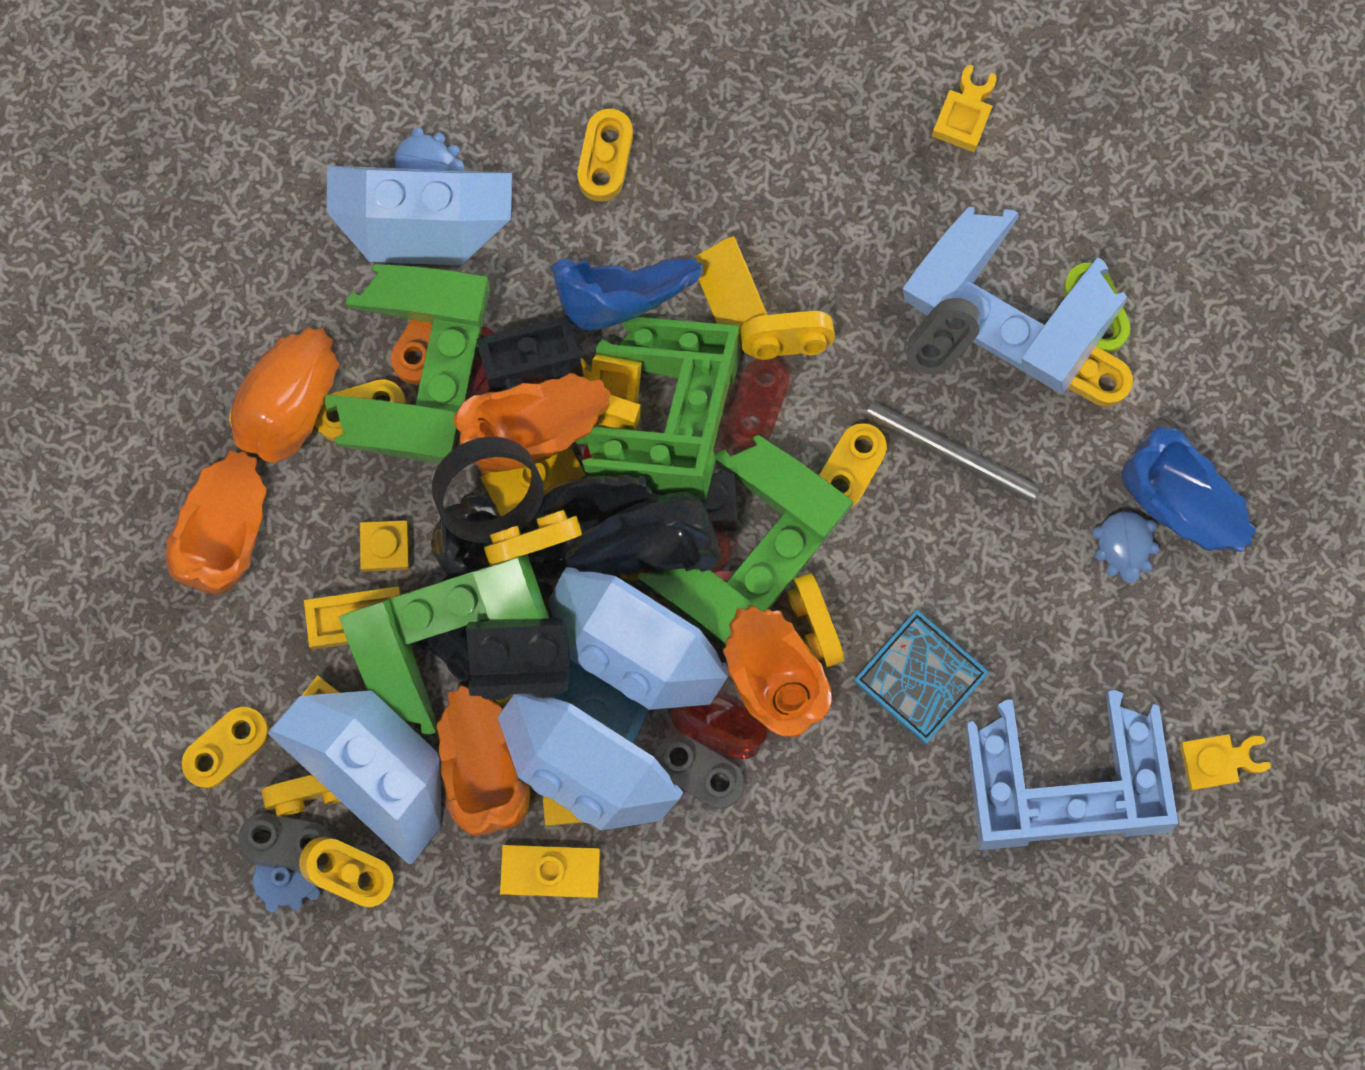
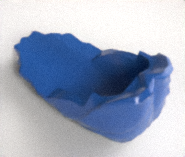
M695 258L688 260L665 259L653 266H645L636 271H630L620 266L590 267L587 260L575 263L571 259H560L550 266L554 276L555 288L557 289L565 315L568 316L571 324L587 331L603 329L636 318L671 299L686 287L693 285L703 274V264L697 263Z
M1157 427L1153 432L1148 433L1146 438L1137 446L1135 452L1125 462L1121 472L1123 485L1139 505L1156 521L1171 529L1182 539L1195 542L1204 550L1212 551L1228 548L1232 551L1243 552L1245 546L1252 545L1251 537L1256 533V529L1249 522V512L1246 509L1245 498L1233 491L1230 484L1218 475L1213 463L1202 456L1179 429Z

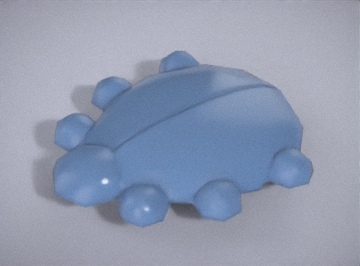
M417 127L412 130L411 136L400 143L395 152V168L465 171L463 161L455 158L460 152L459 147L456 145L446 147L444 144L446 138L443 133H436L432 137L424 135L423 129Z
M1121 511L1109 516L1101 526L1094 527L1092 535L1094 538L1099 539L1098 544L1100 547L1095 552V558L1098 561L1106 560L1109 563L1106 569L1109 576L1113 577L1120 572L1123 581L1133 583L1139 580L1140 570L1146 573L1153 570V564L1148 558L1150 555H1156L1160 551L1159 545L1153 542L1154 537L1152 532L1157 530V523L1154 520H1146L1137 513Z
M257 865L255 868L253 885L256 895L265 902L266 910L270 913L277 911L278 906L289 905L292 910H299L302 907L301 900L304 897L316 900L320 895L318 888H316L317 886L306 881L301 873L288 871L284 867L270 868Z

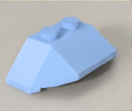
M327 166V213L369 262L462 266L511 220L512 173Z
M567 567L548 599L553 618L567 617L570 660L649 710L710 705L730 675L728 673V666L720 661L716 650L700 629L616 576L596 572H579L575 568Z
M373 691L299 696L267 732L406 863L412 864L441 828V761L439 754Z
M531 693L513 694L498 715V720L518 778L529 784L538 794L549 797L571 811L580 821L591 824L599 830L661 821L683 794L678 785L672 783L669 774L655 757L570 703L552 697L537 698L532 696Z

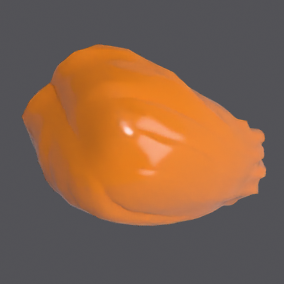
M308 327L300 335L290 334L286 338L280 337L272 348L262 354L258 362L244 378L235 394L231 410L232 436L238 448L245 452L257 453L263 460L276 463L294 455L312 433L316 418L325 405V396L333 386L335 373L340 367L337 355L332 351L334 341L326 334L323 327L314 330Z
M569 373L560 379H550L540 384L522 383L504 391L472 396L463 402L459 410L454 414V425L461 432L460 445L481 437L507 438L523 446L533 458L534 463L537 464L558 452L566 450L575 441L588 436L595 426L598 416L602 415L609 408L611 393L607 388H604L603 381L600 379L589 381L586 380V377H579L574 373ZM492 457L474 462L478 467L491 472H502L527 467L517 460L505 457Z
M230 450L225 459L215 461L212 465L201 470L198 481L188 492L174 528L166 539L165 557L167 571L175 581L181 583L184 587H192L206 594L221 595L230 591L250 567L252 551L263 520L262 505L267 494V488L262 483V476L258 475L256 471V457L248 456L245 451L237 453Z
M754 605L748 606L747 609L737 608L734 618L729 623L730 636L726 639V646L723 648V653L727 660L728 673L733 679L736 690L745 707L757 721L777 735L795 738L808 730L812 724L821 721L830 710L832 704L831 686L825 676L822 665L795 631L792 623L784 619L781 611H771L769 609L760 611Z
M461 685L457 691L449 692V704L437 722L436 728L439 735L438 754L441 761V776L446 792V808L454 822L465 833L478 837L511 829L523 822L529 810L530 785L517 776L498 720V715L503 707L493 702V700L482 698V696H470L468 687Z

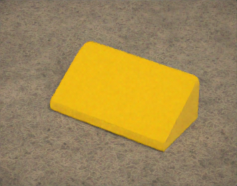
M734 236L722 240L693 257L697 260V263L703 264V274L698 280L716 324L737 325L740 329L747 320L767 315Z

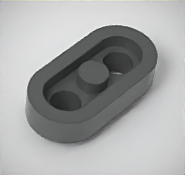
M950 298L938 303L909 338L907 360L911 367L924 374H939L948 370L979 333L980 312L972 302L961 298Z
M685 734L667 736L659 743L655 752V759L669 774L672 783L678 785L680 789L716 809L730 807L739 800L744 788V778L740 769L734 763ZM676 749L684 750L688 755V761L683 766H675L669 760L670 754ZM716 775H724L729 780L728 789L724 792H716L711 787V779Z
M257 814L244 822L239 831L238 842L245 858L255 865L270 868L284 867L288 871L301 873L299 859L303 843L308 839L319 837L334 839L331 831L320 823L283 816L277 817V815ZM266 830L271 833V838L266 843L259 844L254 841L255 835L260 831ZM326 853L321 854L317 860L319 870L327 865L328 857Z

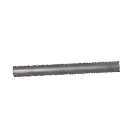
M875 401L871 402L864 416L874 423L1031 504L1040 489L1038 485Z

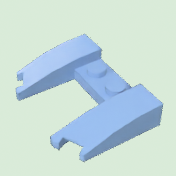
M968 207L941 237L903 287L905 301L927 316L938 303L946 299L961 298L972 302L980 312L979 333L973 343L1063 395L1126 303V294L1124 292L1114 294L1103 275L1108 273V267L1103 260L1097 257L1048 322L1043 325L973 284L1018 220L1019 213L1014 210L1004 209L1003 217L975 214V207Z
M1116 690L1108 691L1106 698L1116 781L1025 789L1013 699L1005 700L998 704L997 709L1002 717L980 731L977 730L973 720L967 723L969 762L979 850L1028 846L1030 841L1123 833V837L1172 833L1178 825L1159 706L1153 704L1148 716L1120 707L1124 693Z

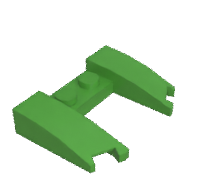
M375 264L371 269L376 274V277L360 296L352 292L347 298L346 307L433 323L415 405L326 394L325 405L327 411L337 410L343 430L342 435L335 437V442L339 447L440 464L448 453L458 447L461 432L454 425V414L459 410L461 404L468 399L478 351L476 339L481 337L491 288L489 280L486 276L448 270Z
M636 317L623 322V328L629 334L618 345H613L602 339L596 347V354L642 362L641 370L678 378L664 433L593 427L588 436L576 441V444H587L591 458L582 460L584 470L597 476H644L646 485L652 491L664 494L689 492L699 499L706 500L715 465L714 445L729 385L734 386L742 353L739 326Z
M759 435L753 437L754 447L731 457L726 449L718 452L715 455V463L727 473H734L736 480L781 514L782 517L727 583L710 570L701 572L694 569L686 572L685 569H677L657 574L653 572H639L638 576L640 583L691 624L700 629L701 632L721 648L726 646V639L730 636L729 623L734 618L736 609H747L750 605H754L760 611L770 609L851 511L853 501L825 479Z
M528 554L392 597L339 616L351 652L368 691H373L404 721L420 723L421 733L425 734L438 732L436 728L437 721L410 643L466 626L468 622H478L488 618L489 621L549 618Z

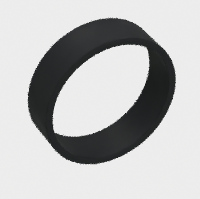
M481 437L459 445L441 461L432 480V496L443 524L457 537L478 543L492 542L491 534L514 526H518L519 531H521L537 514L544 494L542 478L529 452L519 443L502 437ZM492 457H505L517 460L531 470V482L525 497L513 510L499 518L484 522L465 521L451 515L443 506L445 492L452 479L462 469L476 461Z

